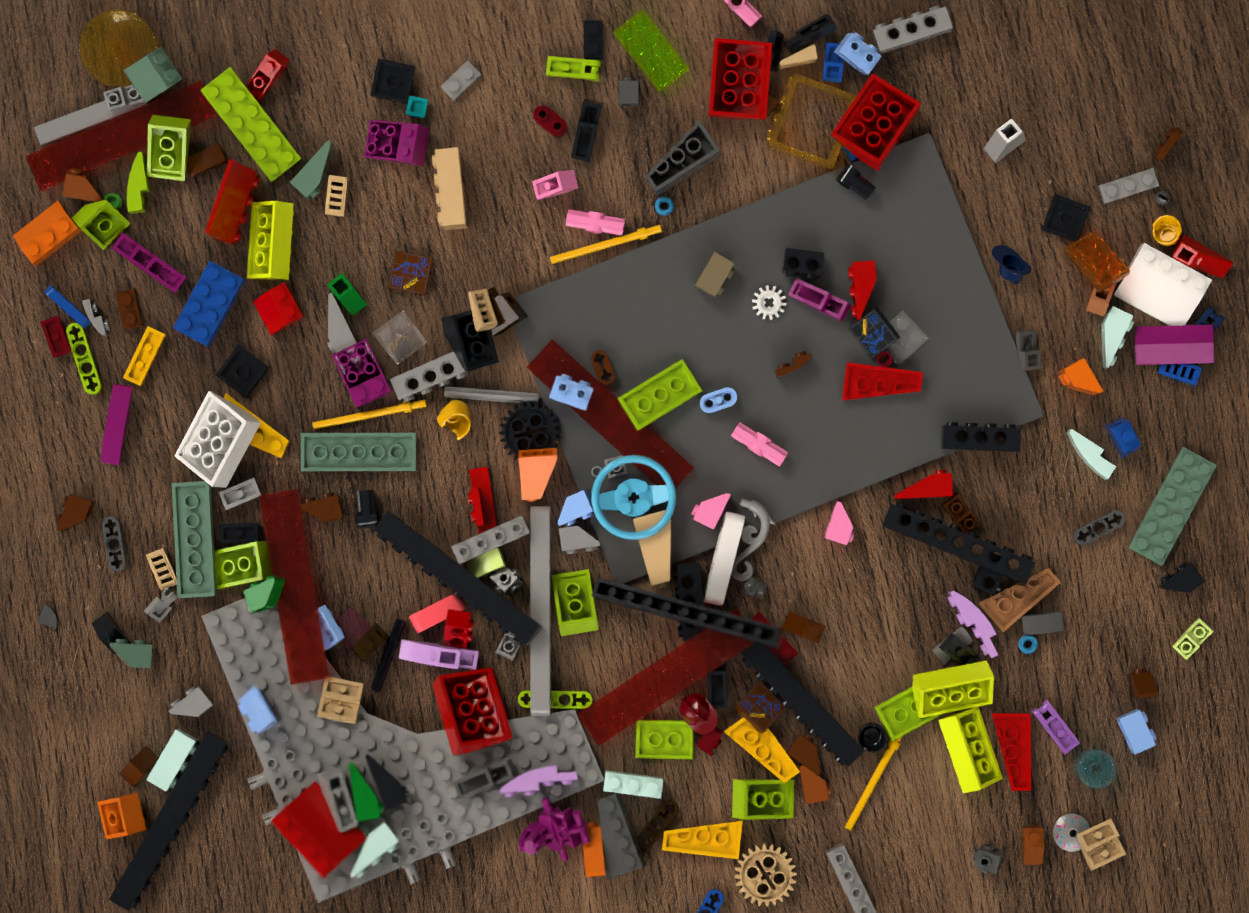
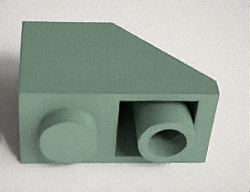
M116 639V643L110 642L112 650L127 666L151 668L152 645L146 644L147 640H135V643H127V639Z

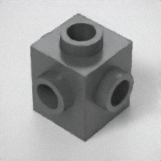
M507 566L498 569L490 577L497 584L495 588L502 595L506 593L510 597L517 594L524 585L520 580L522 576L514 568L510 570Z
M982 844L979 850L976 849L974 852V867L983 873L997 874L1000 870L1005 851L997 849L992 844Z

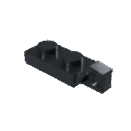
M828 14L821 16L794 32L795 36L785 42L787 50L790 54L800 51V49L837 28L836 23Z

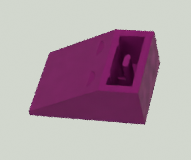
M370 120L364 157L406 165L424 166L430 129L419 124Z
M367 339L332 355L357 408L393 392Z

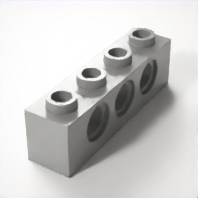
M938 5L930 8L929 12L922 13V11L913 13L911 18L905 20L904 17L893 20L892 24L886 25V23L876 25L871 34L875 46L879 50L878 54H882L950 32L953 27L946 6L941 8ZM932 19L934 26H926L925 20ZM907 25H914L916 27V32H908L906 28ZM891 30L896 31L898 38H890L888 32Z
M453 351L393 377L390 381L398 400L407 402L415 399L414 395L420 392L422 395L433 391L432 387L436 385L443 387L450 384V379L456 377L459 380L468 376V374L464 371ZM446 364L453 365L454 371L451 374L444 373L443 368ZM430 371L436 373V379L433 382L426 380V374ZM412 379H416L419 383L418 387L414 390L408 387V383Z
M522 515L451 547L458 563L461 564L529 534L530 531Z
M840 843L826 850L825 852L854 912L877 913L844 844Z

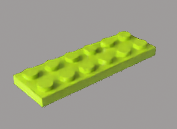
M229 67L200 90L271 182L302 159L232 67Z

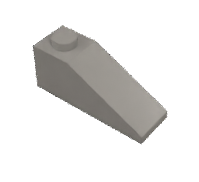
M330 293L328 294V338L330 342L327 344L332 353H337L356 344L357 340L334 294Z
M333 768L317 774L322 793L339 832L341 833L358 826L342 771Z

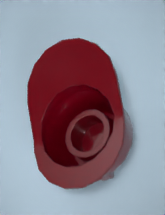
M695 693L681 699V716L696 733L709 734L715 729L718 723V714L704 696Z

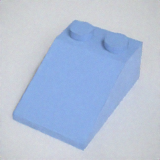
M254 686L238 700L240 702L238 708L243 716L247 714L250 719L248 725L253 733L257 731L258 734H261L279 723L258 687Z

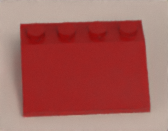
M723 38L714 39L708 118L766 120L772 43Z
M872 73L831 133V136L863 163L879 171L919 113L921 103Z
M229 159L205 233L211 238L235 246L236 242L240 241L242 235L240 231L241 225L247 221L248 213L246 211L248 206H251L253 203L254 195L252 193L260 182L257 171Z
M492 667L437 677L432 686L452 755L470 753L513 738Z
M316 781L271 820L276 828L323 879L367 839L357 826L341 833L339 832L321 787Z

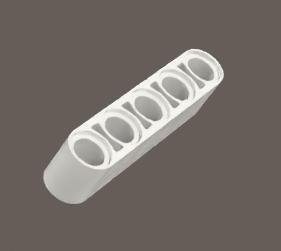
M727 511L724 514L704 591L703 602L718 606H722L724 603L744 525V515Z

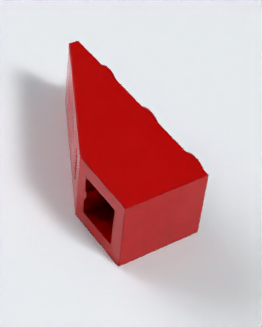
M277 49L266 54L246 85L259 103L291 61Z
M1183 234L1173 249V259L1192 269L1220 278H1224L1233 265L1232 261Z
M875 260L852 262L850 264L851 267H848V278L852 279V286H849L850 298H854V305H851V313L856 321L861 319L877 280Z

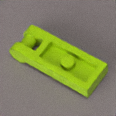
M548 56L546 76L599 81L598 69L601 67V61ZM585 66L591 67V73H585Z

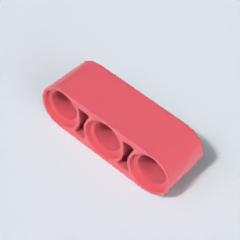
M452 594L409 616V619L418 634L446 620L448 609L463 611L467 608L462 599Z

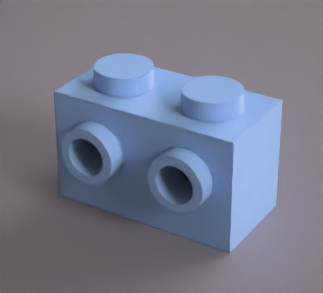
M847 33L834 52L862 75H869L882 57L878 54L879 50L871 44L868 46L863 42L864 38L858 33Z
M562 374L561 377L556 376L549 398L586 411L593 392V388L590 387L591 384L582 380L579 383L572 381L573 377Z
M1135 709L1116 718L1132 754L1140 753L1156 745L1154 742L1156 736L1153 730H1149L1146 724L1149 721L1144 711L1141 712L1139 709Z

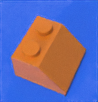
M1085 358L1058 371L1060 374L1058 378L1063 386L1066 385L1069 389L1091 395L1103 392Z
M138 792L97 802L106 839L128 836L146 830Z

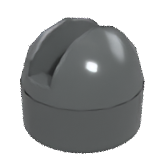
M1159 191L1156 193L1154 201L1158 206H1166L1170 202V195L1166 191ZM1159 195L1166 197L1167 201L1160 198Z

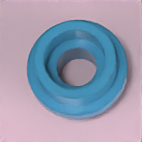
M660 197L655 202V210L662 216L669 215L674 209V203L669 197ZM662 203H666L668 205V208L666 210H663L661 208Z
M1024 635L1019 639L1018 646L1023 653L1031 654L1036 651L1038 642L1034 636ZM1029 640L1031 646L1026 648L1024 643Z

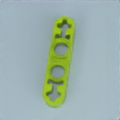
M71 323L66 329V334L84 390L88 394L97 395L102 390V382L85 329L78 323ZM73 327L80 329L78 337L79 339L83 338L84 341L73 343V340H77L76 336L71 334L74 330ZM83 344L86 346L87 350L84 355L77 354L76 349L78 345ZM90 363L92 371L84 373L82 370L83 364ZM95 374V377H91L93 383L98 384V386L95 387V391L88 388V386L91 385L90 379L85 380V377H90Z
M524 690L518 695V703L522 707L530 708V701L528 704H525L521 700L525 693L530 697V690ZM551 690V708L585 709L590 707L593 701L592 695L587 691ZM562 694L569 695L570 703L562 705L559 697ZM572 694H577L576 698H582V695L585 694L586 698H589L590 701L586 702V705L576 701V706L572 705Z

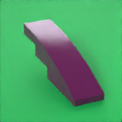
M124 233L121 234L112 247L113 250L174 293L186 278Z
M113 384L100 462L114 465L121 463L122 448L125 443L127 424L129 423L132 386Z

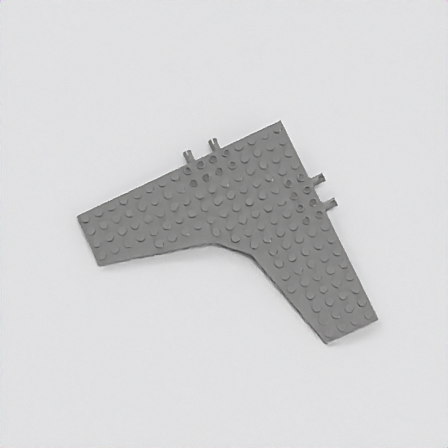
M281 596L275 607L261 613H250L246 598L201 616L237 705H240L238 700L256 686L263 693L279 721L278 724L258 734L257 731L253 733L249 727L248 722L250 719L247 714L242 715L264 769L263 773L247 778L249 784L257 781L249 786L253 790L266 783L270 784L278 803L277 809L262 814L263 819L271 817L264 821L266 826L271 824V820L313 782L316 781L320 786L317 774L333 768L341 770L356 816L349 763H354L377 796L378 801L382 802L365 758L367 754L400 782L402 787L406 786L410 797L407 798V803L389 810H385L383 805L384 813L380 814L381 818L357 822V827L367 838L370 833L385 822L399 840L396 843L398 847L390 854L387 851L382 854L381 857L383 859L374 866L372 863L365 868L367 872L359 878L357 876L352 878L350 875L366 840L324 879L298 852L318 903L401 867L405 869L411 885L415 883L412 875H414L417 882L422 880L415 866L416 861L438 852L442 857L445 868L448 869L451 867L448 859H450L452 866L457 865L450 849L453 845L542 808L541 800L548 797L551 804L605 781L575 709L551 713V716H529L509 719L508 723L513 736L512 739L470 753L452 755L445 730L417 734L368 714L361 704L359 705L355 724L317 717L325 677L341 679V677L319 650ZM508 759L512 760L518 776L535 769L557 765V773L577 772V780H573L574 784L562 785V781H556L553 786H543L542 783H539V791H535V795L525 796L524 792H516V796L504 797V793L500 794V789L513 779L462 800L459 799L453 784L456 780Z

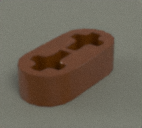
M596 350L591 355V363L600 383L610 385L615 380L614 370L607 354L602 350ZM596 354L604 355L605 359L602 360L603 367H600L599 362L594 361ZM604 368L608 374H612L609 382L601 379L603 376L602 369Z

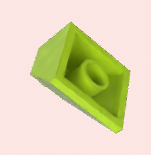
M107 200L84 205L72 217L77 226L103 250L131 224Z

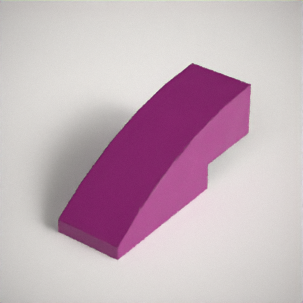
M797 278L788 294L789 297L842 323L851 308L848 302Z

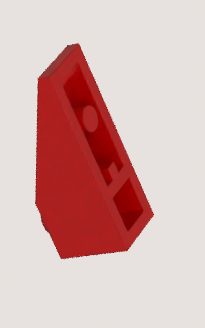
M935 470V474H931L893 495V499L953 496L952 473H947V470Z

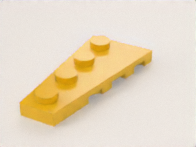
M226 393L224 399L250 413L261 422L249 445L282 458L289 440Z
M743 717L724 731V733L782 782L786 783L800 772L769 728L763 734H760Z
M743 821L664 831L662 851L739 859Z

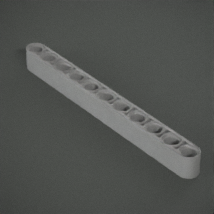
M531 506L530 617L543 626L530 643L531 716H551L550 506Z

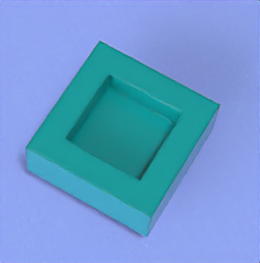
M409 96L406 115L425 119L429 100Z

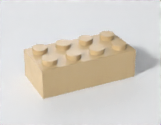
M458 147L435 149V155H432L434 169H437V174H434V183L436 188H439V193H436V203L438 207H441V212H438V223L440 226H443L444 230L467 228L460 151Z

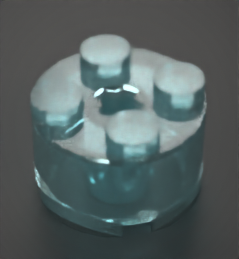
M1092 748L1079 754L1074 764V771L1077 779L1082 784L1090 788L1099 789L1107 787L1112 783L1116 774V765L1114 759L1108 753ZM1093 765L1097 766L1098 772H1092Z

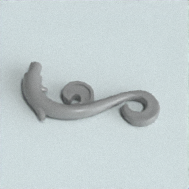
M742 498L740 506L749 508L748 510L753 512V516H758L761 522L760 532L755 538L751 536L752 533H757V529L753 525L744 526L742 529V540L750 544V546L735 558L731 575L737 581L744 582L753 576V566L749 561H744L747 569L744 573H740L737 571V564L762 545L768 536L770 524L775 525V522L761 503Z

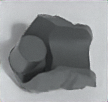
M751 577L744 584L746 596L763 599L768 583Z

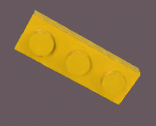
M147 326L123 376L124 379L142 386L166 334Z

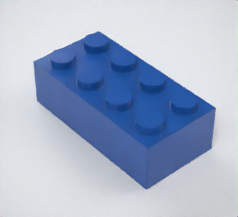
M209 261L173 328L210 348L246 280Z

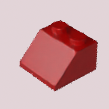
M285 282L268 290L253 301L271 336L305 318Z

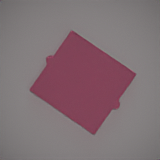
M350 606L341 616H337L338 619L335 622L341 627L345 637L341 642L352 652L351 647L371 626Z

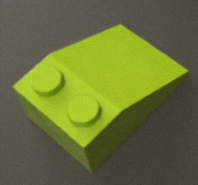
M152 115L148 123L147 177L179 181L186 180L191 119Z
M257 541L215 550L216 588L223 589L265 581L266 577L275 575L270 541Z
M589 569L551 575L561 636L599 630Z
M733 779L732 818L743 820L794 818V780L790 779L784 783L780 779Z

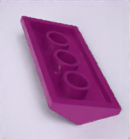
M1213 325L1135 327L1136 365L1214 363Z

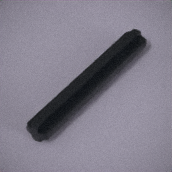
M395 620L371 686L373 691L380 692L382 690L406 624L404 620Z

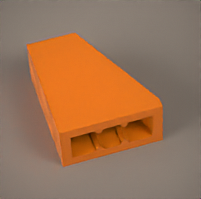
M557 448L519 450L522 500L533 502L542 498L557 461Z
M597 822L587 823L588 827L586 830L591 841L583 844L586 877L602 876L606 874L601 826L597 825Z

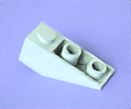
M1114 306L1109 308L1101 324L1103 368L1105 369L1114 365L1117 359L1115 353L1118 348L1121 349L1126 339L1123 337L1126 331L1129 332L1134 323L1131 321L1133 315Z
M385 822L369 834L350 875L352 878L354 876H357V878L367 872L365 868L371 863L373 866L383 859L381 857L382 854L386 851L390 854L398 847L396 843L399 840Z

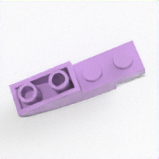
M949 591L950 596L947 598L951 607H956L958 611L956 617L961 625L964 624L965 627L974 626L971 630L976 639L980 638L983 644L980 648L984 656L988 655L989 658L997 656L998 653L990 637L996 635V632L988 619L967 598L955 591Z
M401 639L398 658L439 667L476 670L479 651L443 646L437 643Z
M557 765L535 769L508 782L500 789V794L504 793V797L516 796V792H524V796L535 795V791H539V783H542L543 786H553L556 781H562V785L574 784L573 780H577V772L557 773Z

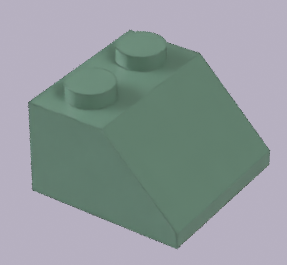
M159 47L123 70L145 103L182 80L162 47Z

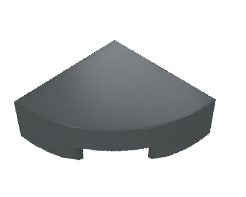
M44 604L38 623L57 629L58 619L54 610Z

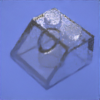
M404 310L373 332L396 365L427 343Z
M903 310L889 322L900 338L884 350L892 355L893 361L898 366L929 339Z

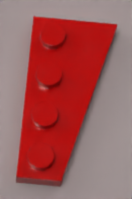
M847 362L842 401L920 392L923 372Z
M992 713L1011 790L1031 791V713Z

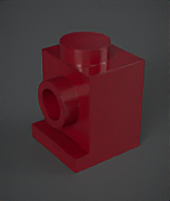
M716 726L709 734H702L695 745L712 757L714 753L711 750L713 748L716 750L721 744L722 740L720 737L723 731Z

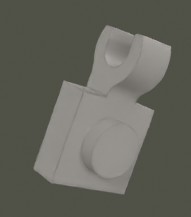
M166 587L162 592L161 599L156 597L144 611L160 623L172 610L170 604L176 600L177 595L172 589Z

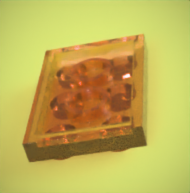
M1094 230L1064 248L1063 253L1099 293L1130 274L1129 268Z

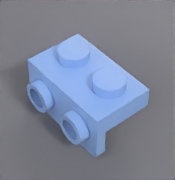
M326 605L319 607L313 614L303 619L306 628L321 652L337 645L345 638L341 627L336 624L332 612Z

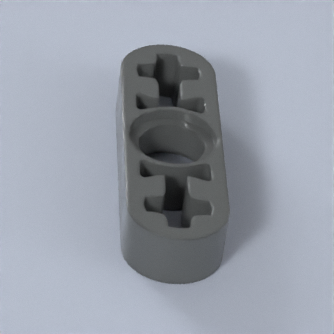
M1118 510L1111 511L1076 529L1073 533L1074 542L1078 545H1086L1124 525L1125 515ZM1114 514L1116 516H1120L1121 519H1119V524L1113 522L1109 524L1111 526V528L1109 529L1108 524L1104 519L1107 518V521H1110L1114 518ZM1097 522H1101L1104 525V531L1100 534L1094 530V525ZM1087 527H1090L1094 537L1092 538L1090 534L1085 537L1084 542L1083 540H1078L1079 532L1086 533L1089 531Z
M109 516L102 522L109 568L119 572L127 566L122 528L118 518ZM111 519L112 522L116 523L113 531L114 533L118 532V536L112 535L108 537V533L112 534L111 528H107V524L110 523ZM113 538L118 539L120 542V546L116 550L111 549L109 546V542ZM121 551V554L117 555L118 560H122V564H120L119 568H117L116 565H113V562L116 561L115 555L111 556V552L117 553Z

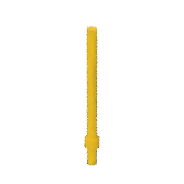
M660 225L647 229L643 227L630 234L551 256L550 260L552 264L636 239H647V236L660 233L662 230Z
M425 399L414 402L407 401L402 402L400 405L312 422L313 429L316 430L399 412L408 413L412 412L413 409L427 406Z
M902 737L895 741L889 740L887 750L845 825V828L851 831L890 758L894 751L898 750Z

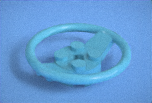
M628 455L611 461L599 472L592 487L591 501L596 518L608 532L623 539L639 540L658 533L669 522L676 505V490L671 476L661 464L645 456ZM627 463H641L653 468L662 476L666 485H647L645 481L629 479L621 483L617 490L599 494L605 477L616 467ZM632 493H636V496L639 495L640 497L636 500V503L628 500ZM668 501L667 509L661 520L653 527L640 532H628L616 528L605 518L602 510L620 511L627 517L637 518L645 515L652 506Z

